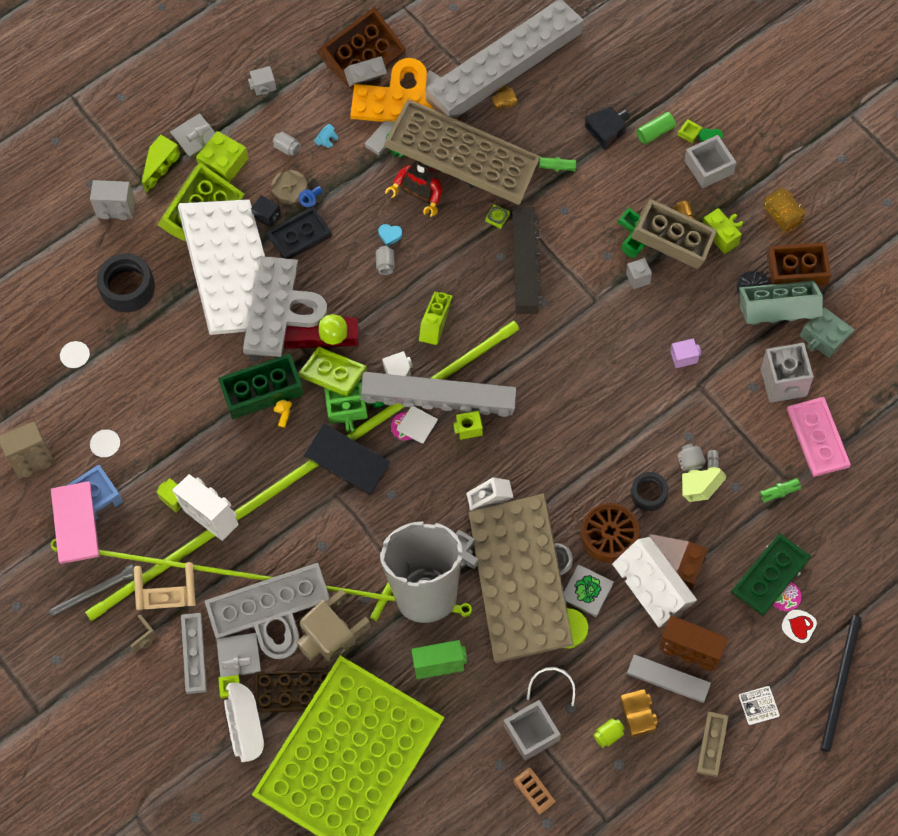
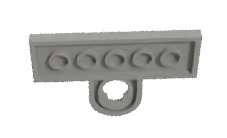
M261 256L243 347L244 353L281 357L287 325L314 327L319 325L320 320L327 315V304L322 296L314 292L294 290L298 260ZM296 303H302L307 307L313 308L314 312L310 315H299L291 312L290 308Z
M315 563L205 600V604L216 639L254 627L262 651L271 658L286 659L298 649L296 641L300 639L293 614L315 607L322 599L326 602L330 599L320 565ZM274 620H281L286 627L285 641L281 645L275 644L273 639L268 636V625Z

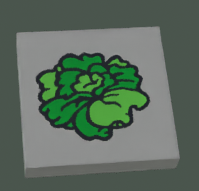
M578 565L564 591L565 601L567 604L597 617L614 581Z

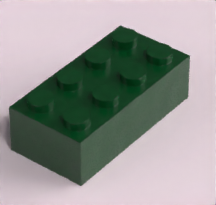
M290 353L218 378L232 420L276 405L281 400L288 401L304 395L303 387Z

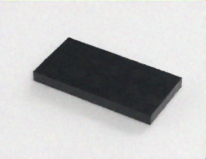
M325 423L304 454L305 458L368 495L372 494L390 464V461Z

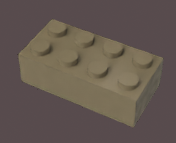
M649 199L643 208L631 238L698 269L706 259L717 230Z

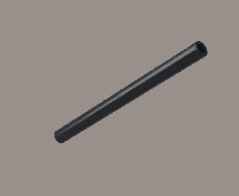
M856 615L851 617L820 750L824 752L831 751L862 618Z

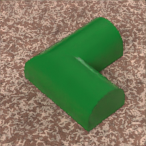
M628 207L617 223L631 233L621 245L622 251L627 256L635 258L645 244L631 238L640 215Z

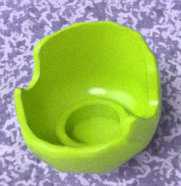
M335 314L323 317L319 323L321 340L333 345L341 343L347 336L346 321L340 315Z

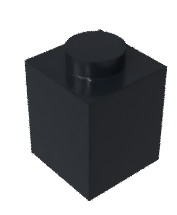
M262 195L251 207L254 218L270 228L281 217L279 205Z

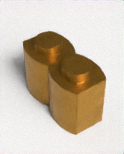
M645 690L621 695L620 702L631 738L655 732L658 720L656 714H652L650 706H652L650 694H646Z

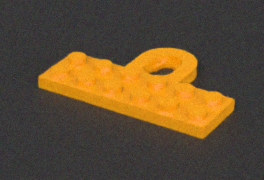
M405 58L398 61L392 68L390 87L354 84L351 119L396 122L407 99L435 110L426 101L427 71L423 63L413 58ZM410 72L414 74L417 84L414 88L405 89L400 85V81L406 73Z

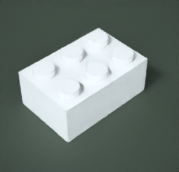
M188 475L172 490L183 511L223 541L239 525L235 518L237 516L236 513L230 508L231 503L224 497L222 499L218 497L217 492L210 487L208 489L205 487L203 481L198 477L195 479Z

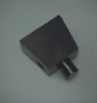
M607 107L586 116L585 128L600 146L606 150L625 133V121L630 119V115L625 109L617 113L612 107Z

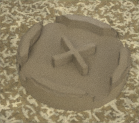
M287 170L288 172L284 173L282 171L274 177L271 183L275 199L285 204L299 202V194L303 190L308 189L304 175L295 170Z

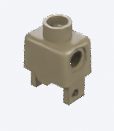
M342 589L326 602L322 599L300 620V626L304 635L296 641V644L310 661L320 653L329 662L335 660L356 645L355 640L371 627L370 621L365 617L349 630L348 625L334 613V610L347 600L346 593Z

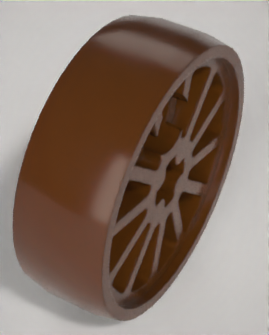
M615 503L601 504L591 509L583 519L580 532L581 542L586 552L595 560L603 563H614L640 538V526L635 515L626 507ZM606 514L608 517V522H606L601 515ZM611 514L617 515L614 522H611ZM598 518L601 524L594 522L593 520ZM619 518L625 519L623 522L617 525ZM627 524H629V526H631V528H628V529H621L622 527L626 526ZM589 526L595 527L591 530H587ZM622 534H633V539ZM599 535L601 540L597 542V540H592L591 536ZM619 539L630 545L624 548ZM616 543L621 551L614 553L613 544ZM606 544L610 545V553L602 552Z

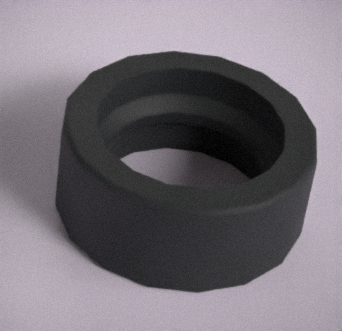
M655 472L641 473L632 483L631 498L633 503L644 511L658 510L665 504L668 497L669 487L667 481ZM644 482L656 483L661 489V495L655 501H646L639 496V486Z

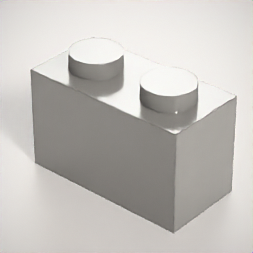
M382 56L350 65L344 69L349 87L354 86V84L382 78L387 74Z

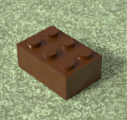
M826 242L769 247L767 261L771 285L815 281L818 287L828 286L831 272Z
M670 615L659 649L666 655L681 657V660L686 663L692 664L694 662L699 664L704 670L716 671L728 638Z

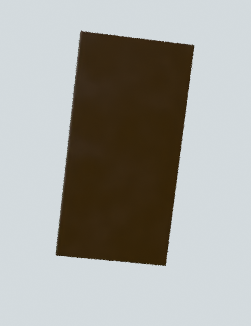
M331 669L255 672V701L258 713L305 711Z

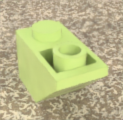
M711 467L704 471L691 470L689 473L682 474L683 496L689 502L708 500L725 481L726 474L717 467Z

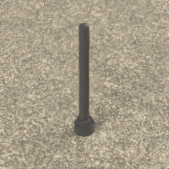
M133 563L125 566L122 573L51 608L49 611L50 615L55 616L125 579L134 580Z

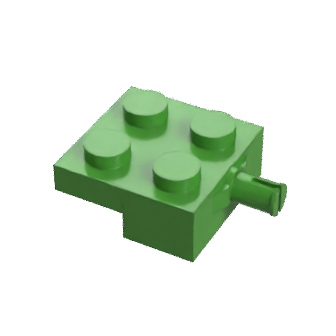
M362 382L356 385L348 397L324 388L330 424L345 423L346 432L350 433L349 426L351 432L354 431L353 421L368 418L365 401L360 400Z

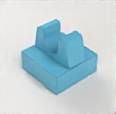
M328 124L321 130L314 142L319 146L322 144L327 148L332 147L333 144L329 141V138L334 141L338 139L337 134L333 131L335 128Z

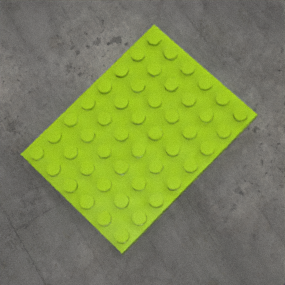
M340 655L252 793V796L316 836H374L445 717Z

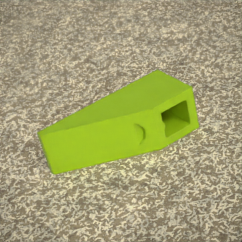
M160 135L149 147L142 178L145 192H148L150 188L156 185L157 180L166 174L171 164L176 162L180 156L178 145L163 135Z
M434 292L421 321L419 341L434 345L438 344L452 301V295Z

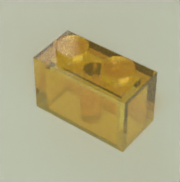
M784 187L765 197L763 207L785 233L803 223L805 216L804 208L796 203L792 194L786 191Z

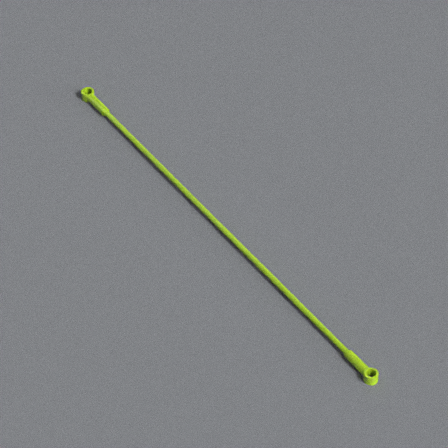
M56 539L51 542V548L54 552H58L57 548H54L55 544H57ZM99 550V555L180 568H185L186 564ZM193 565V570L205 572H212L262 581L273 578L263 575ZM326 586L327 590L332 592H339L342 589L346 594L395 601L394 596ZM468 603L462 605L455 604L451 612L460 613L463 617H468L471 615L472 607ZM468 608L469 612L464 613L462 609Z

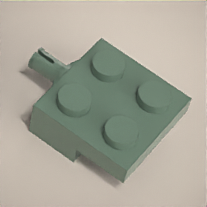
M824 307L822 309V316L810 320L804 326L799 336L809 343L807 345L808 350L813 351L816 348L830 358L853 334L855 329Z

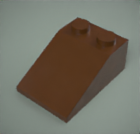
M650 534L649 537L689 590L692 591L708 548L689 541Z

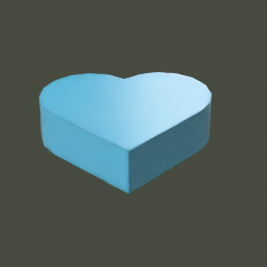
M383 224L378 229L380 238L388 247L402 238V230L398 226L391 227L388 224Z

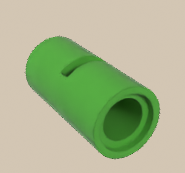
M665 112L636 129L639 140L646 145L660 135L674 129L676 122L669 112Z

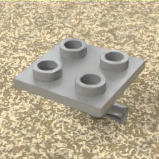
M199 113L170 131V134L189 158H191L203 149L215 132Z
M256 633L216 639L220 677L261 672Z

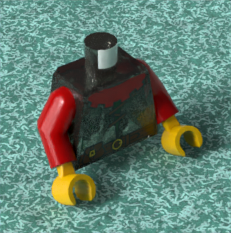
M415 161L412 165L402 168L394 179V184L386 189L385 194L389 193L391 189L394 192L391 198L395 197L399 192L398 187L400 186L401 190L430 204V206L424 208V215L428 214L431 210L430 217L435 216L438 212L436 204L439 203L443 191L438 179V172L419 161Z

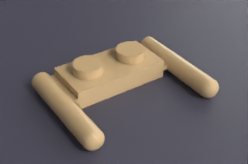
M187 562L185 564L186 586L143 589L142 568L135 566L136 610L196 606L193 563Z

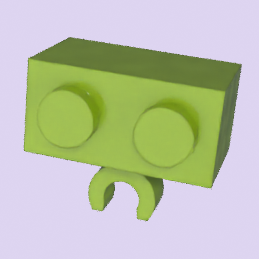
M718 208L704 217L703 224L717 230L713 242L726 254L740 244L742 234L738 229L742 227L743 222L734 223L733 221L737 218L736 214L731 215L728 219Z

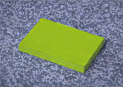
M318 346L299 372V377L348 397L361 380L363 372L367 371V366Z

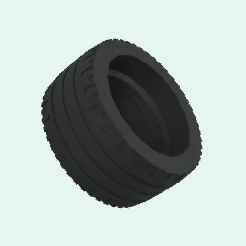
M122 253L112 256L101 265L97 273L99 293L103 301L115 311L121 313L137 311L145 307L152 299L155 290L153 274L148 264L137 255ZM134 271L143 276L141 286L130 294L117 295L109 291V284L112 279L120 273Z

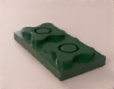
M779 533L731 590V593L764 617L812 556Z

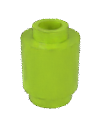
M611 718L596 729V733L593 736L597 743L604 748L624 736L623 730L625 728L618 719L615 721Z

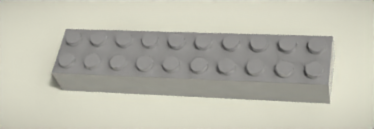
M563 0L555 1L426 87V101L437 112L456 119L582 34L584 20Z

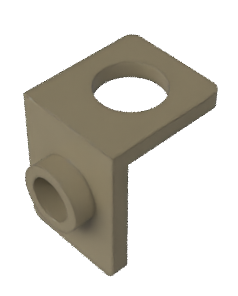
M138 615V618L147 628L148 632L130 645L135 653L142 648H147L152 643V640L157 637L154 630L141 615Z

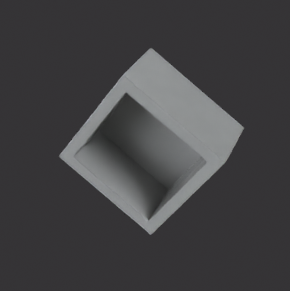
M718 135L686 149L684 161L702 189L733 175L735 172L736 161Z
M93 180L90 201L97 218L133 219L136 200L129 182Z
M540 700L504 720V728L524 761L560 741L561 734Z

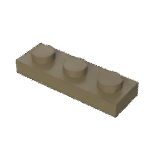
M708 711L696 773L713 777L718 776L728 722L727 715Z

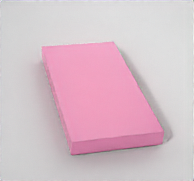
M824 397L787 407L813 477L851 466Z
M88 481L51 488L59 563L63 564L100 557L91 483Z

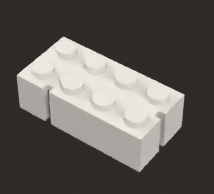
M650 537L638 539L613 563L621 577L627 578L626 584L658 627L666 626L670 615L678 618L683 614L682 612L686 611L697 601Z

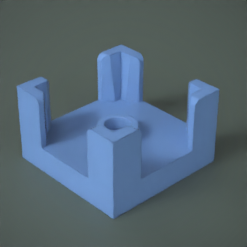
M97 465L68 484L72 485L88 481L91 483L95 520L98 519L96 512L113 502L115 507L123 503L120 494L100 465Z

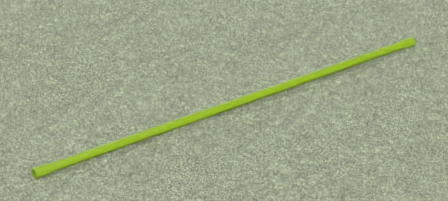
M515 321L510 322L501 328L499 332L430 379L445 380L502 340L520 330L519 326ZM397 403L388 406L346 436L356 441L405 406ZM309 460L234 511L237 515L235 517L236 520H240L319 465ZM206 530L164 560L178 562L215 537V535ZM156 564L142 574L143 585L171 566ZM134 580L85 611L91 622L135 591Z

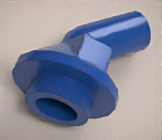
M318 186L312 191L308 189L303 190L299 194L300 203L305 207H312L316 203V196L322 193V189Z

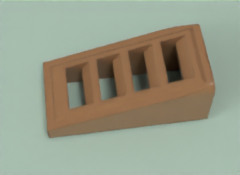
M530 767L514 779L516 787L539 815L556 803ZM530 777L531 780L523 785L522 782ZM535 783L536 787L528 792L527 789ZM541 790L542 794L533 799L532 796ZM544 797L548 799L541 806H538L537 803Z

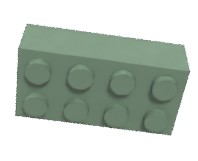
M815 281L740 288V310L747 324L756 325L760 322L776 323L780 320L796 321L800 318L815 319L822 316L823 295Z

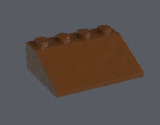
M374 7L316 52L324 63L349 87L344 69L348 66L381 56L386 66L406 49Z

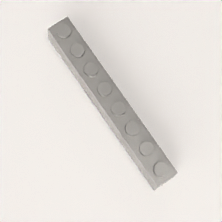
M363 372L360 400H364L367 403L384 402L386 405L397 403L403 404L405 407L417 405L425 409L436 407L444 411L456 409L463 413L479 411L483 415L496 413L499 416L507 417L512 415L515 410L516 387Z

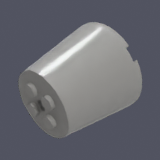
M414 522L394 530L383 542L380 558L400 612L406 618L420 623L434 622L446 617L455 607L462 560V546L459 538L452 530L438 523L430 525L424 524V522Z

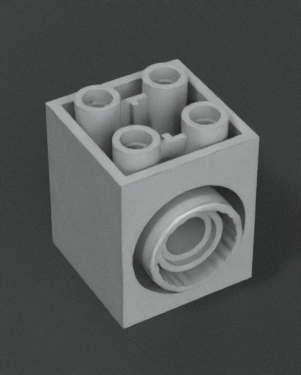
M798 343L766 349L761 372L769 403L806 397L814 377L805 344Z

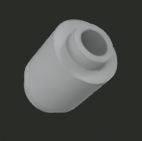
M284 132L277 133L273 138L274 148L289 156H295L298 153L301 144L297 139Z
M382 246L376 250V269L381 275L392 274L395 268L394 250L388 246Z

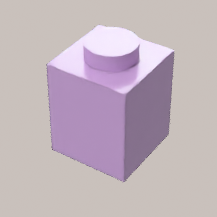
M694 338L672 343L670 352L675 368L698 363L701 350L699 345L695 344Z

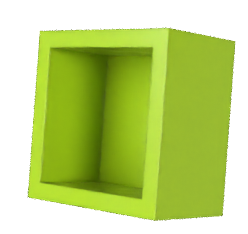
M218 131L215 132L196 156L198 164L202 163L228 183L231 182L249 159L245 146Z

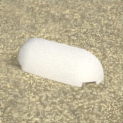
M229 683L226 688L229 690L228 700H224L233 751L235 756L241 758V762H249L259 757L264 747L254 695L246 686L239 683Z

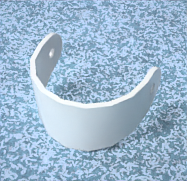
M546 667L532 677L528 687L527 700H529L531 686L537 675L546 670H556L562 672L570 679L573 685L572 706H574L575 685L571 676L565 670L558 667Z

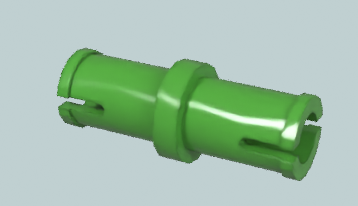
M540 157L539 169L575 172L576 160L560 159V157Z
M794 478L782 484L779 482L774 487L760 491V495L763 496L761 497L762 501L766 503L778 497L783 498L788 493L801 490V485H798L800 483L799 480Z

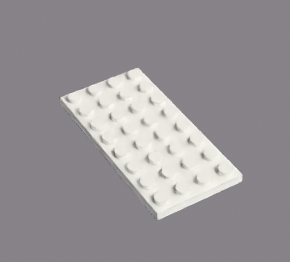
M250 200L180 203L178 210L209 334L245 332L248 326L261 256L265 257L256 221L251 212Z

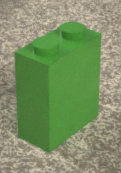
M460 640L411 649L416 679L464 671V664H467L465 646H461Z

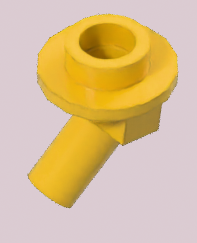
M281 400L274 407V411L281 414L278 426L284 428L286 426L289 413L291 412L290 407L292 403L290 401Z

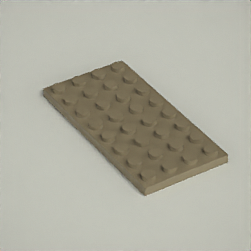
M407 99L384 144L385 147L518 205L522 201L540 156L410 99Z
M545 494L470 511L469 518L472 535L475 539L474 547L476 558H478L477 564L494 662H504L573 646Z

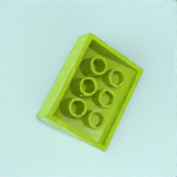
M199 163L192 170L157 225L172 236L186 242L178 210L180 203L241 200L245 194L202 163Z

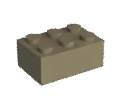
M34 421L0 436V444L4 454L19 478L29 477L33 472L47 469L51 464L55 463L50 449Z

